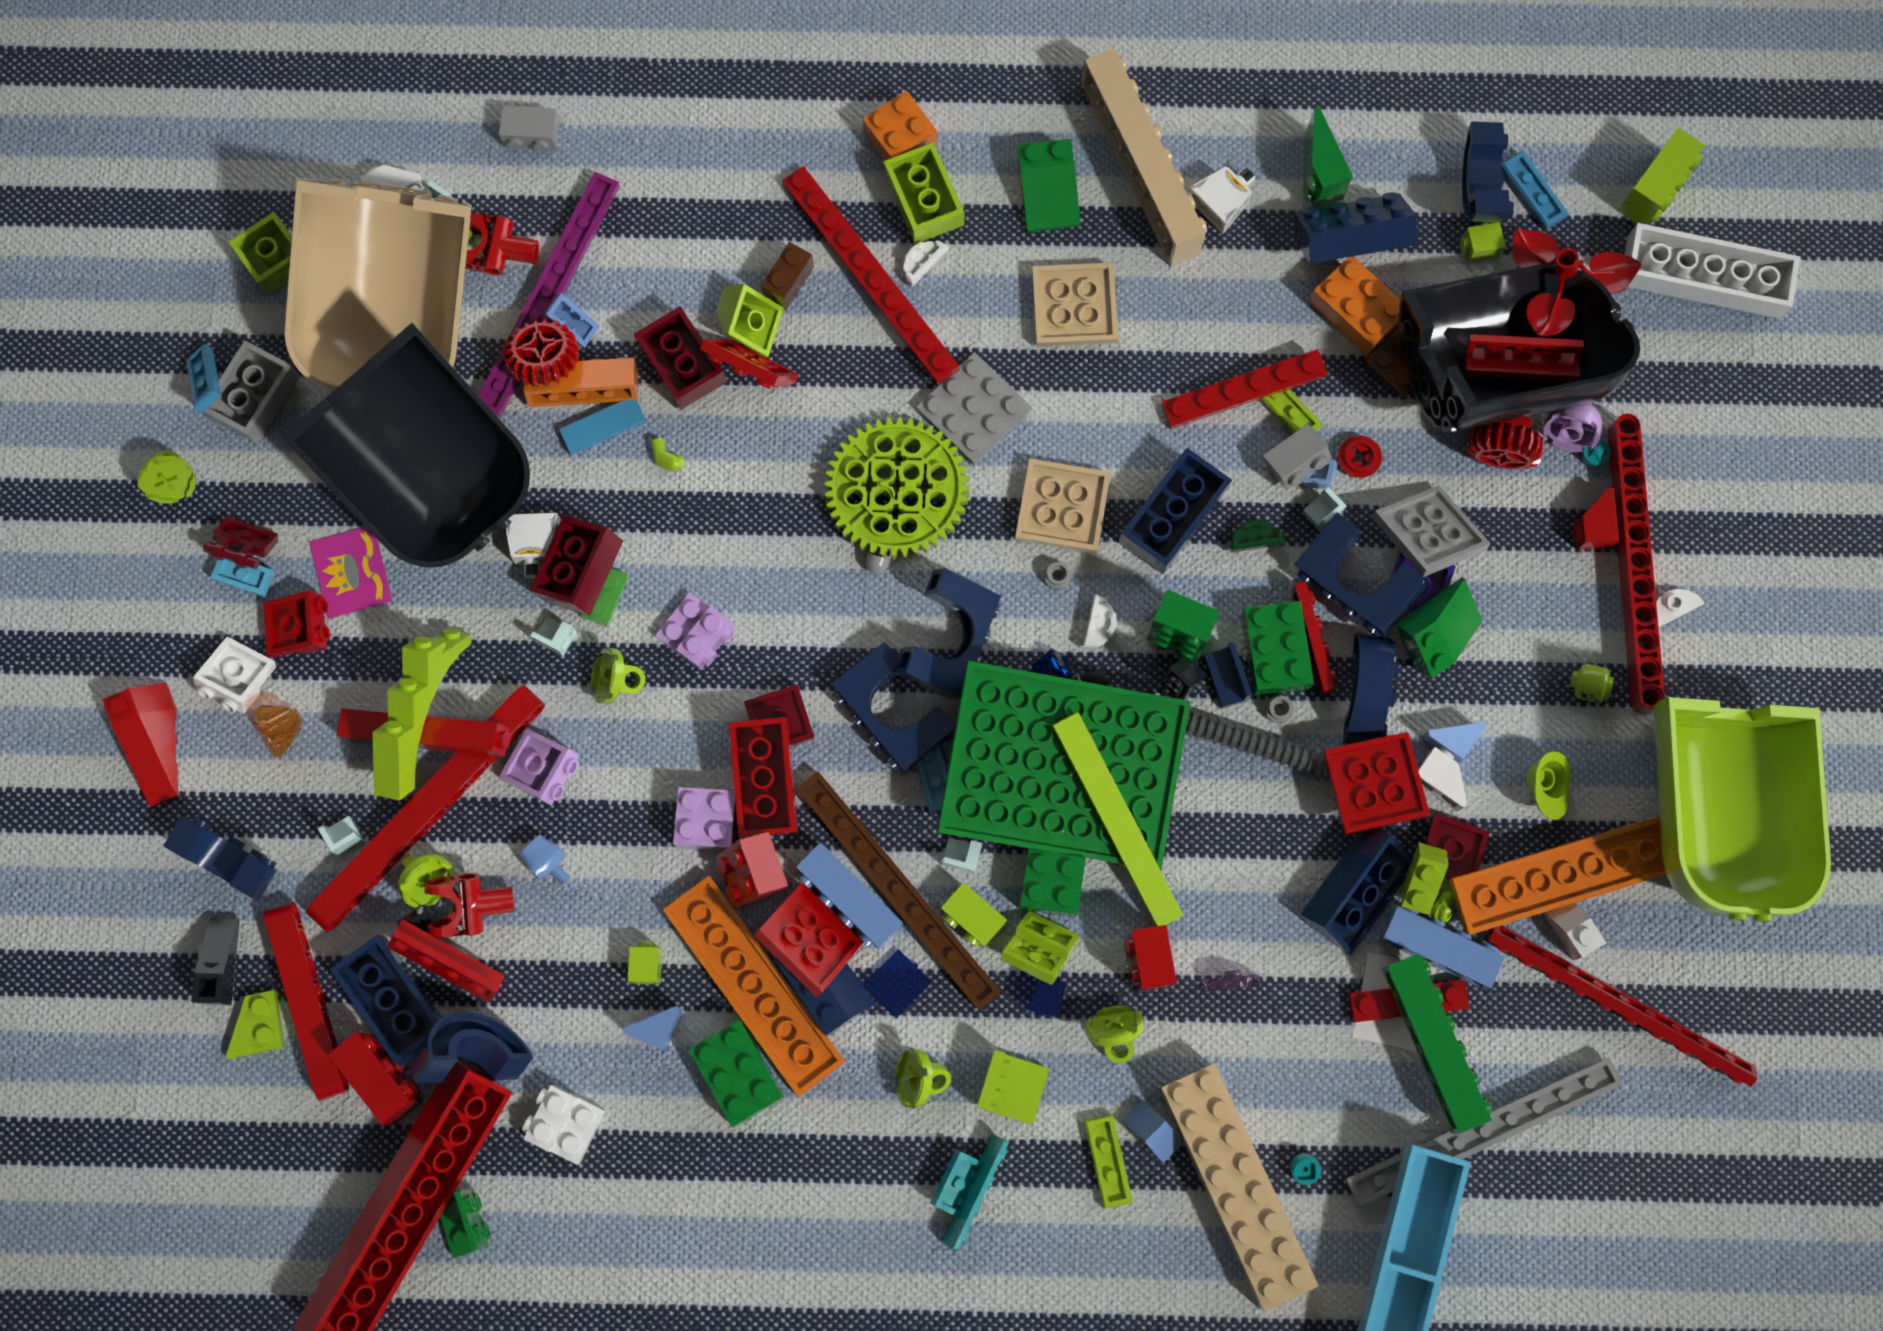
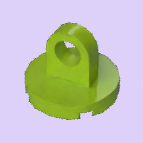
M157 452L153 458L144 462L138 470V487L150 500L173 504L179 502V499L188 498L195 490L196 473L192 466L173 452Z
M607 647L600 652L602 658H597L591 675L592 691L596 692L593 698L597 703L609 705L616 700L619 692L636 694L643 689L645 685L644 672L636 666L625 665L621 651ZM632 672L635 674L636 682L629 688L625 683V677L628 673Z
M409 853L401 860L406 868L399 878L398 892L406 904L414 908H419V905L424 904L428 907L444 898L439 897V895L426 894L424 884L435 878L455 876V871L446 858L440 855L429 854L416 859Z
M1124 1005L1111 1006L1099 1010L1096 1013L1097 1017L1093 1019L1090 1017L1085 1025L1089 1041L1095 1045L1103 1046L1107 1058L1112 1062H1128L1134 1055L1133 1040L1144 1029V1021L1140 1011L1137 1009L1136 1011H1131L1130 1007ZM1123 1044L1127 1046V1049L1123 1052H1116L1112 1049L1113 1046Z
M909 1049V1051H904L900 1055L896 1064L895 1080L899 1081L896 1095L900 1103L906 1108H921L926 1104L930 1095L940 1094L949 1087L952 1078L951 1074L943 1064L931 1063L927 1053L922 1049ZM941 1075L938 1081L932 1083V1079L935 1076Z

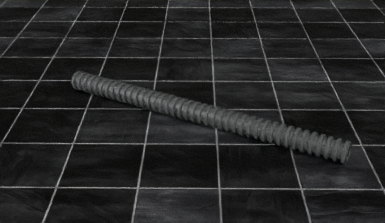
M1076 673L1073 675V678L1079 677V674ZM1197 711L1189 712L1186 726V735L1188 736L1195 734V738L1201 736L1204 741L1212 740L1213 744L1220 742V746L1224 747L1226 744L1229 745V749L1237 748L1238 752L1245 750L1248 755L1254 753V757L1263 756V760L1269 758L1273 763L1279 761L1282 766L1288 764V768L1294 766L1297 767L1298 771L1304 769L1307 774L1313 772L1316 777L1318 775H1322L1323 779L1329 777L1322 751L1319 754L1316 753V749L1310 751L1306 746L1300 748V745L1297 743L1291 745V741L1285 743L1282 742L1281 738L1275 740L1272 735L1266 737L1263 732L1257 734L1256 730L1250 732L1247 727L1241 729L1238 724L1231 726V722L1225 724L1222 719L1216 721L1213 716L1206 718V714L1202 713L1200 716L1197 715Z

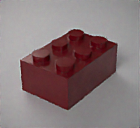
M681 306L634 333L640 350L680 411L727 383L724 371L720 365L706 357L708 353L700 350L703 339Z
M563 515L529 591L548 604L590 616L623 540L607 527Z

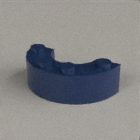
M1471 121L1462 167V203L1465 217L1469 222L1504 223L1513 216L1514 203L1509 199V190H1501L1504 182V174L1501 172L1503 151L1507 150L1509 141L1508 134H1504V122Z
M1363 633L1354 634L1351 659L1354 663V679L1350 704L1345 715L1342 743L1353 744L1386 737L1387 735L1386 719L1389 707H1394L1396 700V690H1392L1393 679H1397L1399 672V663L1394 662L1396 642L1390 637Z
M181 816L163 847L230 883V886L259 901L278 871L275 868L277 863L252 848L251 852L243 849L246 843L233 836H230L227 840L208 830L210 824L196 816L192 821Z
M457 1012L444 1016L432 1027L414 1054L412 1072L415 1083L442 1082L457 1062V1058H464L478 1063L488 1072L492 1080H517L529 1065L533 1056L523 1040L503 1023L478 1013Z

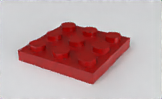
M728 338L704 339L700 350L708 353L706 357L711 361L722 364V362L732 365L731 370L742 376L752 375L756 377L755 382L769 389H771V386L778 388V386L785 387L786 385L795 384L799 377L798 373Z
M1408 732L1323 751L1344 835L1430 816Z
M803 882L794 889L754 934L815 997L825 990L864 943Z

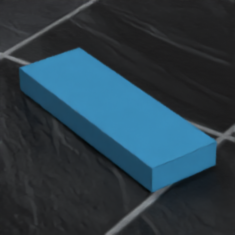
M1524 151L1501 163V171L1544 231L1568 217L1569 213Z
M206 344L202 345L186 360L194 408L201 413L221 396L213 349Z
M622 400L559 430L572 456L646 422V419L637 400Z
M939 745L934 751L925 756L922 761L920 760L916 764L930 814L940 812L947 775L946 764Z

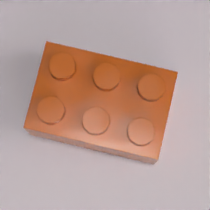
M1354 256L1348 257L1313 290L1309 303L1366 357L1402 324L1399 323L1400 299Z

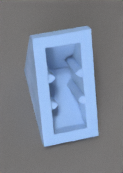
M1485 722L1428 730L1423 735V740L1433 748H1443L1449 751L1454 756L1453 760L1459 763L1466 757L1485 729Z

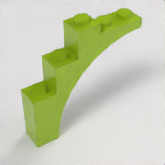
M445 628L433 638L416 637L413 641L402 647L403 679L387 690L388 722H385L373 732L374 795L400 801L415 789L418 747L427 713L439 684L449 667L471 645L470 633L461 632L458 628Z

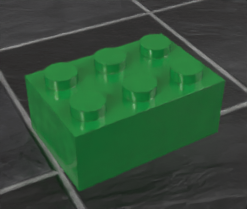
M1167 589L1146 639L1151 641L1150 644L1160 650L1168 648L1177 652L1176 655L1182 659L1187 656L1191 660L1198 661L1210 638L1220 611Z
M1301 601L1245 607L1241 614L1253 697L1309 690L1314 681Z
M736 1021L689 1049L691 1056L731 1128L739 1126L786 1098L743 1021Z

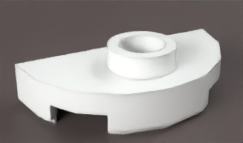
M921 241L909 249L904 258L903 270L906 280L912 287L948 251V246L940 241Z
M1674 589L1667 591L1656 600L1658 626L1660 628L1705 604L1704 601L1697 594L1689 590Z
M1094 594L1082 649H1095L1103 646L1111 639L1116 628V614L1112 606L1104 597Z

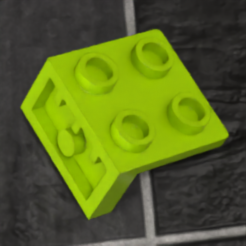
M994 1050L977 1108L1032 1125L1049 1069Z

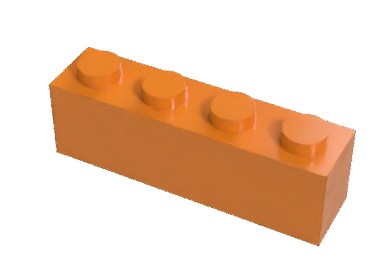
M619 357L617 359L579 361L575 363V371H568V378L560 377L559 384L552 381L547 387L544 383H540L537 388L533 383L527 386L524 384V394L529 407L620 402L622 400L638 401V371L634 358Z

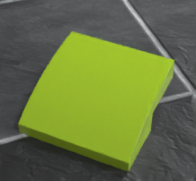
M1028 911L1017 926L1015 935L1003 950L1000 960L1053 985L1079 941L1080 935L1032 911Z

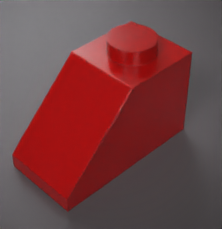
M1608 488L1573 526L1572 536L1573 540L1577 541L1578 550L1611 549L1619 542L1614 488Z

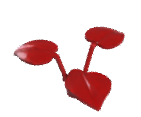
M1521 228L1516 229L1512 243L1513 259L1518 268L1541 264H1555V271L1559 276L1555 297L1549 293L1539 294L1532 298L1527 307L1528 322L1536 335L1540 337L1557 335L1564 331L1573 321L1575 315L1574 303L1569 299H1560L1565 278L1573 277L1577 273L1578 268L1599 280L1608 289L1610 294H1617L1631 284L1642 266L1641 262L1630 256L1614 252H1604L1591 258L1589 271L1584 266V261L1579 260V255L1574 249L1564 248L1559 251L1558 243L1551 235Z

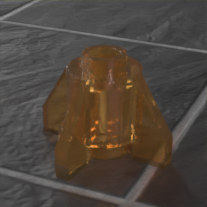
M261 705L252 710L256 719L252 724L268 744L272 756L277 758L284 754L301 731L300 724L303 723V719L296 708L291 710L288 706Z

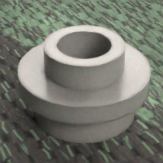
M1055 561L1045 568L1044 580L1049 587L1062 589L1071 581V569L1064 562ZM1054 572H1060L1063 575V578L1060 580H1055L1052 574Z
M1283 695L1271 697L1265 706L1266 716L1274 723L1287 722L1294 712L1291 700ZM1274 706H1282L1284 713L1277 714L1274 711Z

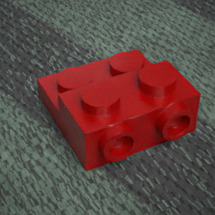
M305 591L263 602L267 657L276 658L293 653L307 654L327 649L326 641L330 639L331 633L328 626L325 625L324 614L328 612V603L323 598V594Z

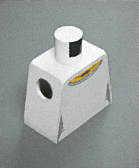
M1223 167L1194 184L1190 188L1189 194L1192 195L1196 208L1223 234L1248 205L1252 195V191L1248 186L1255 181V176L1248 168H1244L1236 175L1229 167Z
M557 513L513 514L509 518L511 524L506 528L510 556L515 564H524L525 578L534 579L561 521Z

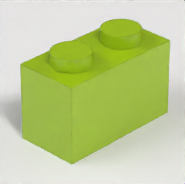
M1418 843L1400 892L1401 907L1430 915L1449 865L1446 850Z
M964 882L941 907V911L944 913L941 918L953 929L959 926L966 933L963 936L964 939L975 948L978 945L985 948L1007 923V919Z

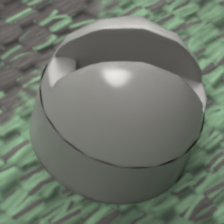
M868 553L867 568L872 574H882L887 570L890 559Z

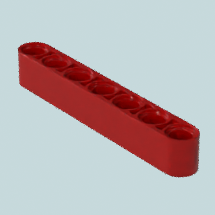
M292 901L265 910L263 914L313 1092L318 1101L348 1092L349 1082L328 1056L330 1052L338 1047L297 905Z

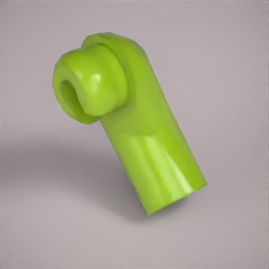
M656 438L650 441L655 463L658 467L670 472L681 470L684 467L682 456H675V454L666 451L663 438Z
M1444 891L1434 903L1431 910L1433 920H1440L1442 922L1450 920L1452 916L1450 907L1455 902L1452 893Z

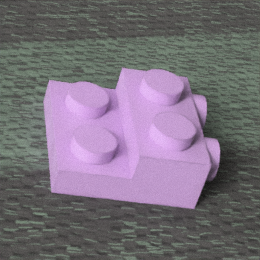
M689 592L655 636L689 663L701 670L704 665L708 667L717 656L715 651L721 644L725 645L732 638L734 624L712 606H708Z
M526 728L498 778L552 806L554 800L557 801L563 796V784L568 775L571 776L577 771L579 755L569 748Z

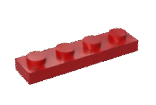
M1306 581L1296 583L1291 593L1294 602L1301 601L1310 662L1319 697L1329 695L1334 691V685H1337V678L1334 669L1329 668L1327 661L1330 658V652L1327 643L1322 642L1320 632L1323 630L1320 616H1315L1314 613L1315 596L1313 590L1308 589Z
M1465 980L1432 983L1433 986L1437 985L1442 993L1443 1002L1441 1004L1445 1012L1470 1009ZM1390 989L1348 994L1353 1023L1402 1017Z

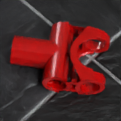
M471 214L469 229L481 235L482 240L476 248L467 250L465 269L474 272H484L493 276L503 275L506 260L535 265L539 256V241L512 236L514 222L508 218ZM493 222V227L490 235L488 226H491ZM482 251L484 255L477 259L476 256Z
M477 873L443 876L432 879L424 884L426 894L446 897L454 903L453 909L447 916L427 925L428 934L435 937L478 935L484 932L483 916L514 912L512 887L481 890L480 875ZM455 880H458L459 895L452 886L455 885ZM461 920L462 930L459 931L458 924Z

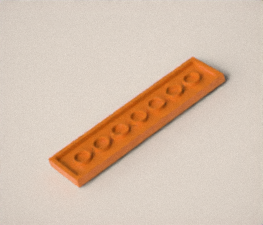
M1660 815L1450 878L1449 881L1465 933L1472 935L1665 876L1666 873L1662 860Z
M710 875L663 909L664 913L798 1098L846 1063Z

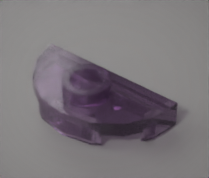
M1241 970L1223 972L1224 977L1202 981L1203 990L1206 992L1260 987L1259 985H1261L1259 974L1241 975Z

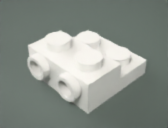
M226 637L193 677L195 688L197 689L196 693L204 700L210 701L214 698L220 701L222 708L229 713L234 714L236 711L245 714L261 694L260 687L276 668V663L272 659Z
M550 1085L548 1090L542 1089L536 1100V1104L540 1107L535 1117L530 1115L523 1126L522 1131L526 1133L524 1140L580 1165L606 1110L555 1085Z

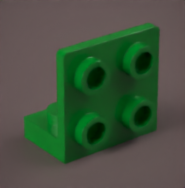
M473 1189L454 1192V1195H452L440 1216L453 1259L489 1246L488 1239H491L490 1229L486 1221L482 1222L479 1213L482 1210V1203L478 1193H473Z

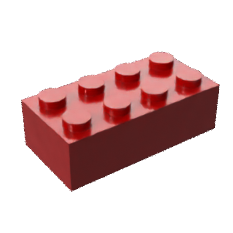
M783 717L729 722L739 838L751 837L765 832H769L770 835L799 832L789 719Z

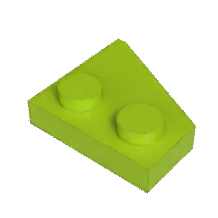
M276 990L245 996L226 1054L228 1060L286 1048Z

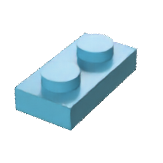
M223 559L217 560L210 578L213 581L265 598L275 571L260 565L257 569L241 568L236 566L235 562Z

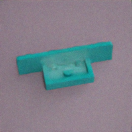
M994 1134L991 1135L980 1160L957 1149L955 1150L930 1202L935 1207L953 1215L941 1243L955 1251H958L960 1246L966 1241L970 1224L980 1211L981 1201L986 1190L993 1183L994 1173L999 1163L1006 1156V1148L1009 1142Z

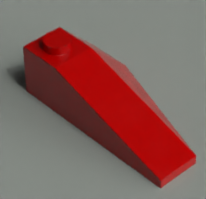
M160 683L128 688L102 699L112 728L149 807L152 808L178 797L177 735L175 734L177 708L168 684Z

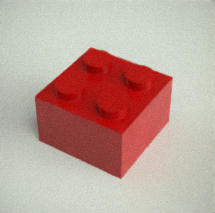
M769 832L740 839L716 856L717 870L723 876L728 900L733 904L734 910L764 902L788 886Z
M1167 925L1132 930L1127 935L1126 941H1123L1126 958L1131 957L1133 965L1129 969L1131 986H1136L1138 993L1168 988L1177 984Z

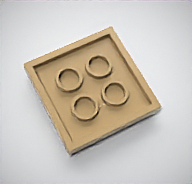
M1113 262L1032 266L1036 347L1118 343Z
M1029 458L1015 540L1097 554L1111 472Z

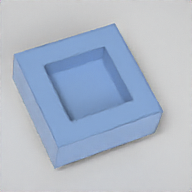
M1329 460L1322 469L1315 470L1307 475L1303 481L1304 486L1325 489L1328 486L1332 490L1337 469L1336 460Z

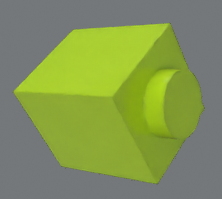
M1500 223L1468 227L1460 239V249L1462 254H1466L1467 263L1499 258L1506 248Z
M637 942V947H629V983L661 984L662 949L655 947V942Z

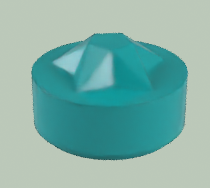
M1599 439L1594 448L1591 449V446L1584 447L1583 452H1581L1582 461L1592 468L1603 466L1611 456L1609 445Z
M1302 1153L1291 1161L1290 1171L1297 1183L1310 1185L1319 1179L1321 1167L1313 1155Z

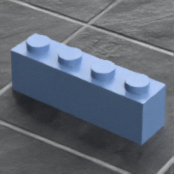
M821 842L796 866L800 872L797 876L799 880L809 889L813 885L821 892L818 898L829 909L834 905L841 912L838 918L848 928L854 925L862 933L859 938L870 949L875 945L880 950L903 926V922Z
M1399 906L1392 909L1380 935V941L1411 956L1419 953L1421 958H1425L1430 965L1483 990L1492 988L1505 956L1498 954V948L1484 942L1479 945L1471 941L1472 936L1467 935V933L1460 930H1455L1454 933L1444 928L1445 923L1442 921H1435L1432 917H1429L1427 920L1418 916L1419 912Z

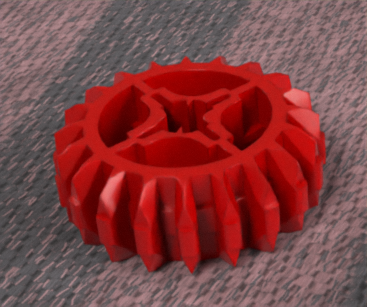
M547 318L542 323H539L535 319L534 324L529 325L524 322V328H515V335H508V342L504 344L505 363L511 375L517 381L522 380L526 386L533 383L537 388L540 383H544L548 387L552 381L559 384L560 377L568 378V371H575V363L579 362V346L572 331H569L566 324L560 325L557 320L550 324Z
M1503 422L1474 427L1470 431V436H1468L1467 451L1471 459L1478 461L1480 464H1486L1489 467L1507 470H1527L1540 463L1544 452V438L1537 431H1533L1531 428H1524L1522 425L1505 424Z

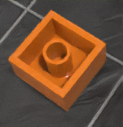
M907 90L863 118L864 134L884 161L933 142L935 147L937 146V130Z

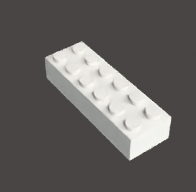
M1637 223L1628 235L1625 255L1642 263L1641 269L1628 286L1630 288L1779 319L1793 307L1800 256Z

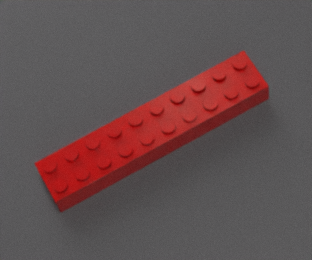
M458 1061L454 1064L444 1080L436 1086L293 1327L296 1331L374 1330L513 1093L511 1090L497 1080H492L491 1077Z

